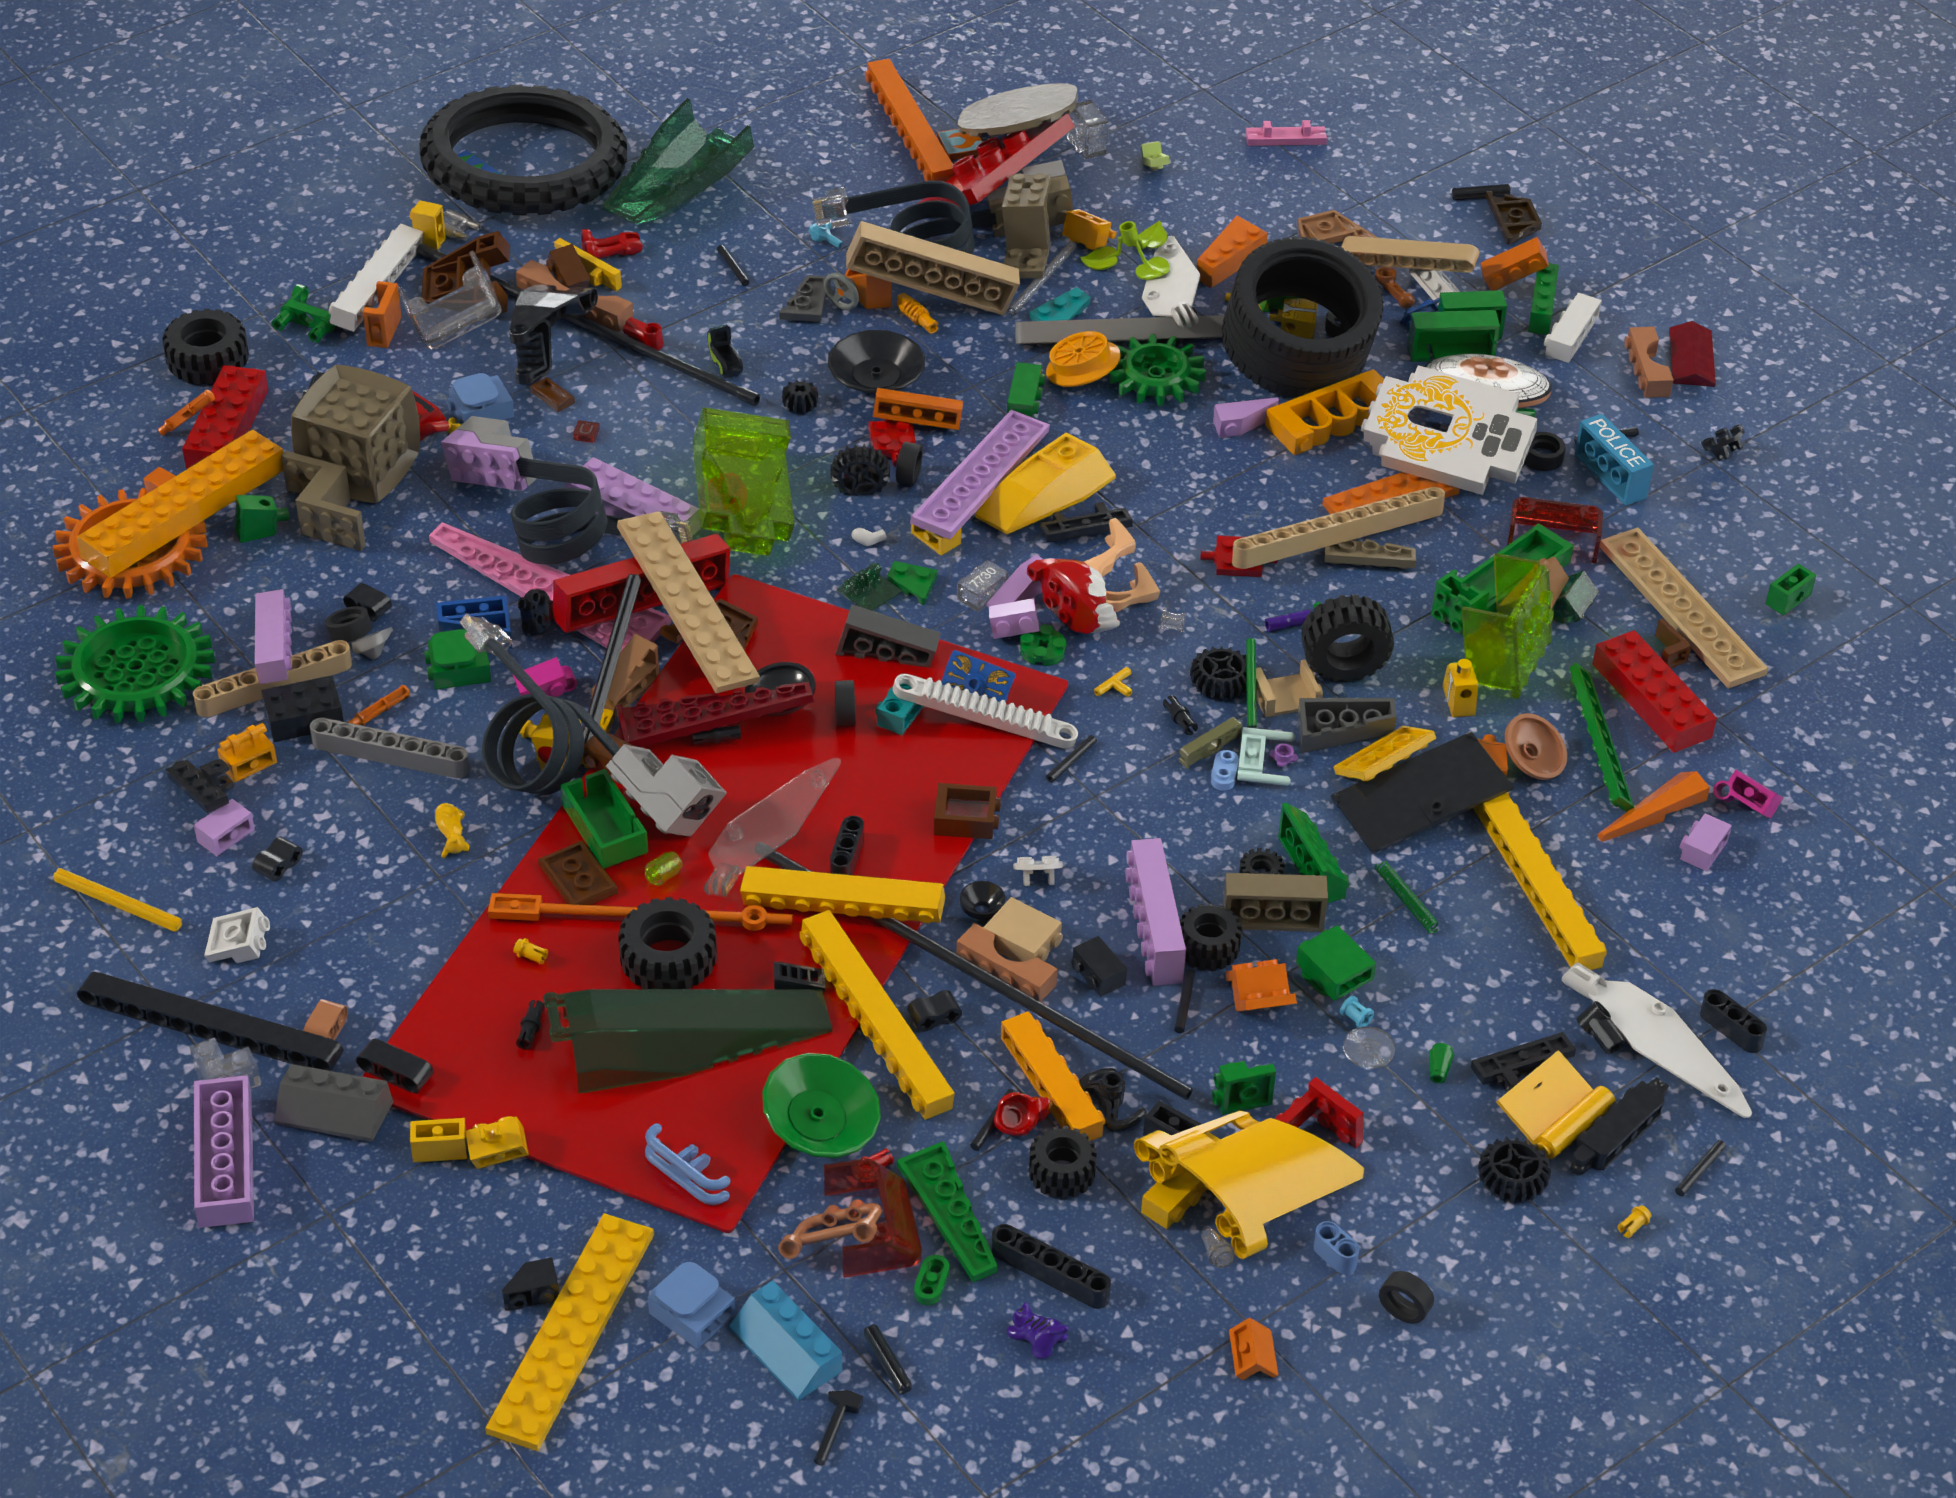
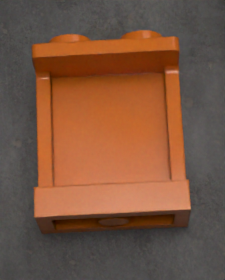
M378 281L376 283L378 308L365 307L363 310L367 346L388 348L402 317L398 283Z

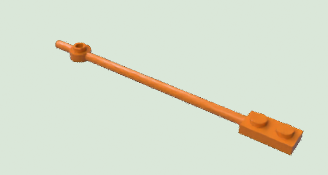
M491 893L488 918L539 921L540 913L627 917L633 909L637 910V907L542 903V895ZM758 905L748 906L742 912L706 911L713 921L742 922L746 929L752 931L760 930L766 924L792 925L793 915L769 914L763 907Z

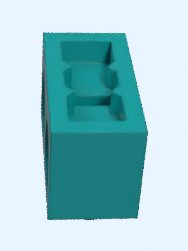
M900 684L902 689H911L908 684ZM891 687L883 702L880 701L875 709L877 726L903 735L924 706L898 698L893 692V687Z

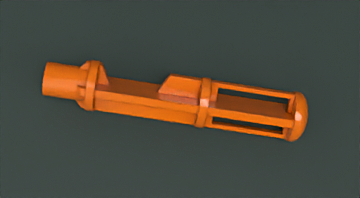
M205 390L169 419H166L165 423L158 428V432L164 436L169 431H174L214 401V394L210 390Z
M401 685L398 689L380 698L379 701L363 711L356 713L355 717L347 723L364 726L368 721L384 711H388L400 701L409 698V689L405 685Z

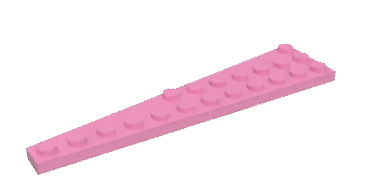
M443 522L429 535V540L432 544L520 597H524L531 589H541L553 601V581L570 576L548 565L529 562L521 554ZM652 608L632 613L621 651L635 633L654 643L660 636V628L666 624L668 626L671 624V617ZM615 619L581 628L577 631L607 648Z

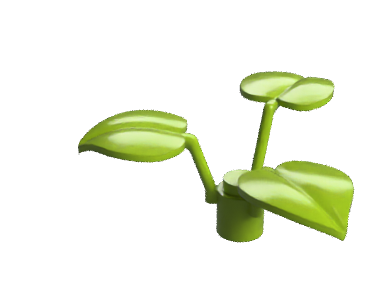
M1160 220L1139 235L1134 222H1124L1119 226L1121 236L1118 237L1117 250L1114 247L1105 246L1092 251L1086 256L1080 257L1087 267L1094 270H1105L1118 263L1117 256L1121 254L1122 243H1124L1128 247L1135 246L1143 264L1136 268L1138 278L1152 280L1167 274L1170 270L1166 259L1156 256L1147 261L1141 248L1144 249L1146 247L1149 249L1160 247L1167 241V233Z

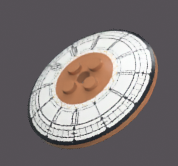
M1457 354L1434 359L1424 366L1519 393L1517 408L1540 404L1546 401L1552 392V384L1545 375L1523 363L1499 356Z

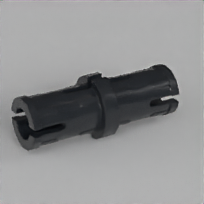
M1168 696L1167 698L1171 701V704L1164 699L1163 706L1171 714V719L1174 723L1179 724L1186 735H1193L1194 733L1189 727L1191 726L1196 732L1198 725L1190 717L1189 710L1180 704L1176 696Z
M740 724L693 733L692 738L694 745L713 742L721 744V741L741 740L742 735Z
M535 1000L529 1002L526 1016L521 1019V1030L516 1040V1045L521 1049L525 1048L526 1042V1050L531 1049L535 1035L540 1031V1020L545 1010V1004L537 1000L535 1007Z

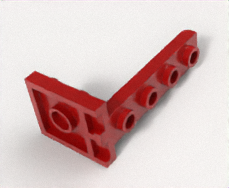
M1317 1077L1308 1083V1091L1302 1097H1297L1288 1110L1284 1113H1279L1275 1117V1120L1299 1128L1309 1117L1313 1116L1321 1126L1329 1128L1336 1133L1342 1142L1349 1143L1355 1149L1363 1143L1364 1112Z

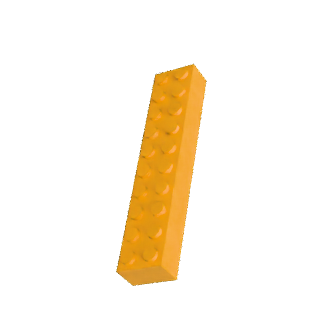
M252 429L78 535L77 541L80 558L112 578L236 501V495H245L284 471L281 457L283 448Z

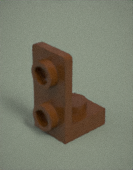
M1663 618L1658 620L1655 636L1666 646L1663 649L1661 659L1671 669L1686 663L1691 645Z

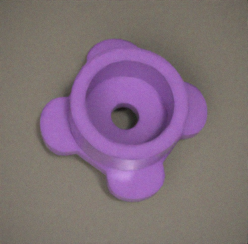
M1279 744L1275 747V750H1271L1269 753L1270 758L1275 759L1279 767H1285L1290 762H1297L1298 756L1294 754L1293 747L1289 744Z

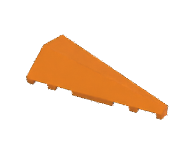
M1697 771L1680 772L1635 805L1634 808L1599 832L1597 837L1601 842L1663 822L1666 814L1707 801L1710 787Z

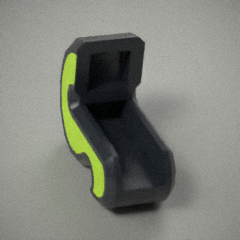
M727 324L710 328L707 332L710 356L714 364L719 366L720 374L724 378L743 372V362L731 344V328Z

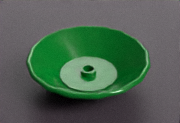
M805 1053L785 1059L770 1072L762 1091L764 1114L774 1133L791 1148L813 1157L840 1158L858 1152L874 1137L881 1119L879 1097L869 1079L851 1063L829 1054Z

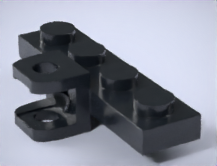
M217 759L200 766L201 771L188 760L178 761L172 767L165 769L168 778L206 813L229 804L228 797L224 792L233 788L234 783L227 775L220 776L229 770L228 764L222 759Z

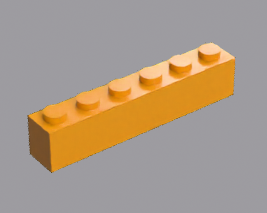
M1027 1011L1001 1021L1002 1041L1039 1096L1050 1099L1049 1111L1061 1129H1063V1126H1069L1070 1130L1074 1128L1079 1129L1080 1134L1086 1133L1089 1136V1140L1102 1137L1103 1125L1105 1124L1102 1112L1096 1110L1092 1104L1091 1096L1087 1091H1083L1076 1074L1070 1072L1065 1058L1055 1050L1052 1039L1046 1037L1039 1020H1035L1031 1013Z

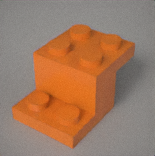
M1277 959L1256 962L1257 967H1253L1252 963L1232 965L1231 971H1225L1226 981H1232L1236 1011L1297 1004L1296 993L1290 994L1286 963L1278 964Z

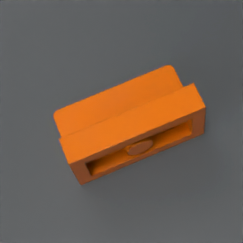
M1249 1317L1229 1329L1236 1377L1244 1380L1258 1371H1262L1272 1378L1278 1376L1273 1337L1269 1328Z

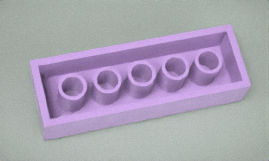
M594 457L583 465V467L590 469L597 477L606 515L631 518L660 511L667 524L689 527L688 530H690L691 537L700 530L699 508ZM565 482L566 488H579L590 491L592 489L585 485Z
M1161 838L1131 840V851H1127V864L1129 868L1125 869L1126 882H1131V886H1129L1130 900L1135 901L1133 905L1134 919L1139 920V923H1137L1138 938H1143V942H1141L1142 957H1147V961H1145L1146 976H1151L1153 986L1183 983L1186 948Z
M248 1075L194 1081V1208L199 1228L254 1222L252 1094Z

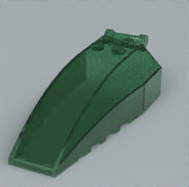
M687 98L660 125L652 136L649 146L641 151V157L637 162H633L630 172L627 176L622 177L619 185L614 188L603 203L602 208L633 224L651 222L676 212L731 172L754 148L751 127L747 125L736 137L725 133L719 127L715 128L710 134H707L695 120L691 100Z

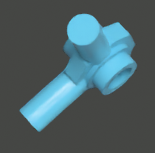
M834 220L826 223L818 221L810 226L809 233L814 241L822 242L826 240L838 249L843 244V241L830 233V230L836 226Z

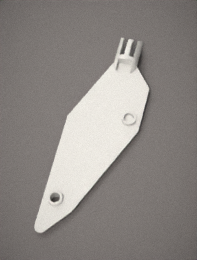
M1168 236L1167 241L1156 250L1154 257L1158 256L1166 259L1170 270L1161 277L1146 281L1142 300L1153 316L1173 317L1179 328L1184 330L1183 323L1187 329L1192 327L1190 319L1193 320L1195 325L1198 323V317L1193 311L1192 306L1200 273L1175 237Z
M1578 962L1563 975L1562 982L1586 998L1592 999L1593 1002H1600L1611 1015L1610 1021L1635 1051L1741 1117H1751L1752 1111L1737 1083L1671 1007L1630 982L1604 980L1601 976Z

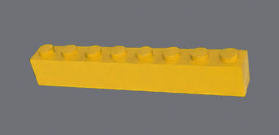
M746 866L740 889L743 904L748 906L758 905L778 910L795 909L801 912H825L830 910L831 913L846 914L848 916H871L876 919L893 918L899 921L914 920L923 923H940L945 902L944 887L941 883Z

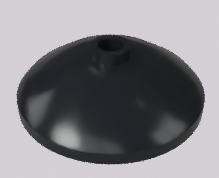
M779 662L767 665L757 671L760 676L758 683L745 686V693H752L756 691V688L760 687L776 690V687L785 684L809 682L813 696L816 690L815 678L812 672L805 666L793 662ZM794 707L780 713H770L767 716H785L803 707Z

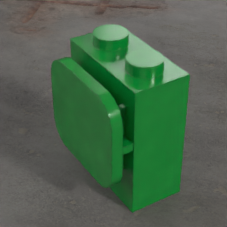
M459 629L438 632L431 637L430 641H427L428 650L424 651L426 665L431 664L430 667H427L428 680H433L435 690L491 682L486 644L477 634L472 635L468 630Z
M1338 925L1329 930L1322 931L1318 936L1305 940L1298 946L1296 964L1302 969V977L1319 994L1329 996L1333 1001L1374 980L1376 962Z

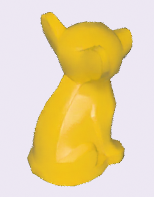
M448 803L438 805L435 810L437 827L447 838L441 854L442 858H445L448 853L458 854L461 851H469V844L461 836L463 830L461 819H464L465 812Z

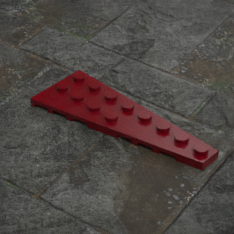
M809 682L781 685L776 687V690L760 687L756 688V691L752 693L742 694L741 690H735L733 695L719 696V693L685 696V698H680L676 702L667 698L660 699L658 704L645 705V702L642 701L637 702V706L623 708L622 704L616 705L625 742L642 748L646 745L663 743L677 737H687L693 733L710 731L716 727L733 725L739 721L757 719L770 713H780L786 709L803 707L813 703L814 698Z

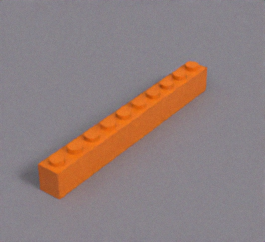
M890 59L868 62L867 71H865L866 82L870 83L872 92L876 93L879 104L883 105L885 114L889 115L892 126L896 127L898 136L902 137L905 148H908L911 158L917 162L918 170L922 171L924 180L947 181L955 174L951 167L953 163Z

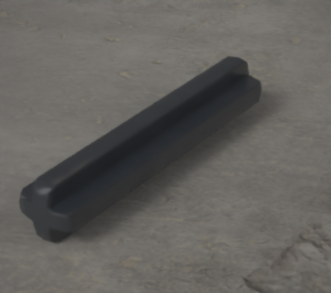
M1509 184L1453 188L1451 195L1453 200L1485 198L1486 191L1493 192L1492 196L1501 197L1505 196V194L1510 195L1511 187Z
M875 1324L867 1326L864 1329V1336L899 1394L909 1392L912 1389V1383L879 1327Z

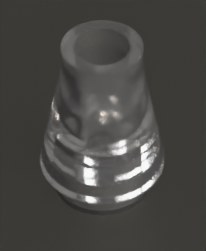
M1209 1228L1205 1230L1201 1235V1239L1204 1242L1210 1263L1219 1268L1231 1264L1234 1260V1248L1215 1229Z

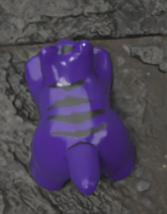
M1027 1302L1014 1312L1012 1317L1014 1325L1007 1328V1335L1010 1338L1027 1340L1031 1343L1032 1354L1037 1359L1050 1357L1053 1345L1065 1342L1068 1338L1066 1332L1069 1330L1067 1325H1063L1057 1319L1035 1315L1032 1313Z

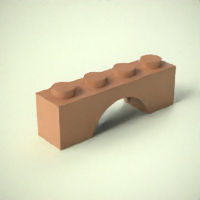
M1629 327L1628 336H1625L1624 345L1625 349L1629 351L1630 362H1633L1634 375L1638 377L1639 389H1642L1645 398L1670 397L1673 377L1669 367L1660 365L1650 359L1656 356L1659 342L1655 327Z
M976 923L957 940V955L1040 1002L1057 986V968L1037 957L1023 962H1015L1003 958L995 950V934Z

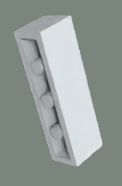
M1578 293L1574 300L1571 299L1567 310L1561 313L1559 322H1555L1552 333L1547 334L1545 338V355L1569 363L1598 319L1602 300Z

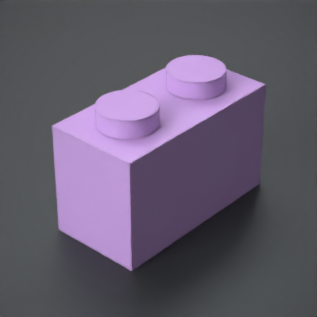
M1034 598L989 606V619L994 639L1039 631V620Z
M233 799L229 800V804L216 809L194 824L197 842L215 856H218L255 830L252 813Z
M1705 813L1700 821L1696 820L1693 823L1690 835L1683 837L1680 844V849H1682L1680 860L1708 871L1727 844L1732 825Z

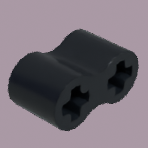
M279 836L273 840L268 849L257 854L253 860L252 869L274 882L278 881L288 868L295 866L300 861L303 849Z
M942 990L927 998H916L907 1007L915 1026L921 1032L929 1031L941 1024H952L962 1016V1010L949 990Z

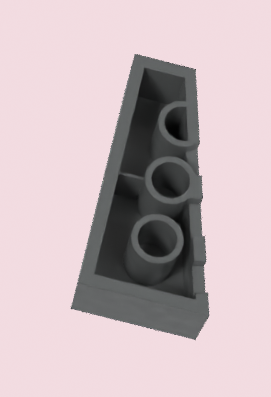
M851 604L835 655L844 656V653L855 654V658L862 659L865 656L878 657V661L884 662L894 659L899 660L900 664L930 668L941 633Z
M1299 698L1297 720L1300 753L1388 735L1395 729L1397 717L1395 698Z

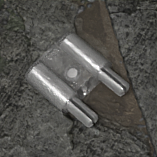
M448 209L443 213L445 234L452 239L459 238L467 241L469 235L464 233L467 228L471 227L476 230L481 228V224L472 221L471 217L452 209Z

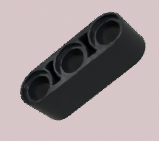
M848 816L842 821L830 856V874L853 876L864 844V821L862 818Z
M1717 989L1706 991L1700 1010L1701 1018L1743 1050L1750 1053L1759 1052L1763 1047L1767 1033L1766 1024L1724 992Z
M376 1038L366 1045L355 1060L363 1071L411 1093H418L434 1074L433 1067L424 1059Z

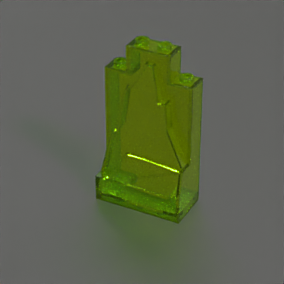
M703 407L692 440L701 529L723 532L724 542L730 547V551L770 556L775 539L789 541L795 525L786 462V451L791 439L789 420Z

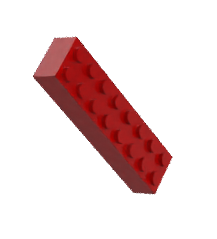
M718 534L680 544L708 591L725 585L729 579L730 547ZM635 557L553 581V619L566 633L615 619L629 574H637L641 579L632 613L663 604Z

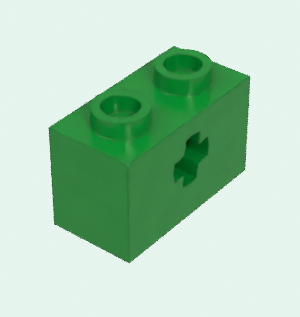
M1798 563L1770 584L1765 604L1784 616L1812 595L1816 574Z

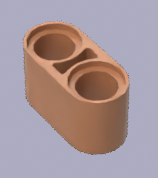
M321 999L307 1020L303 1031L335 1040L346 1022L348 1007Z

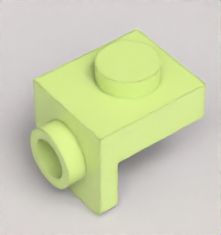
M1159 141L1141 145L1142 162L1144 165L1156 170L1162 169L1163 165L1170 164L1169 156L1162 153Z

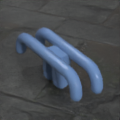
M653 1124L647 1130L645 1136L647 1142L645 1155L651 1164L707 1205H719L729 1199L728 1191L723 1190L718 1194H709L699 1187L717 1191L727 1187L731 1182L728 1176L711 1180L700 1173L707 1167L711 1157L703 1153L695 1158L699 1148L694 1144L675 1154L662 1144L660 1139L656 1138L662 1130L660 1124Z

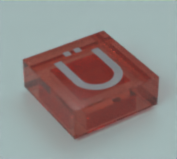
M578 420L573 432V440L595 443L600 430V423Z

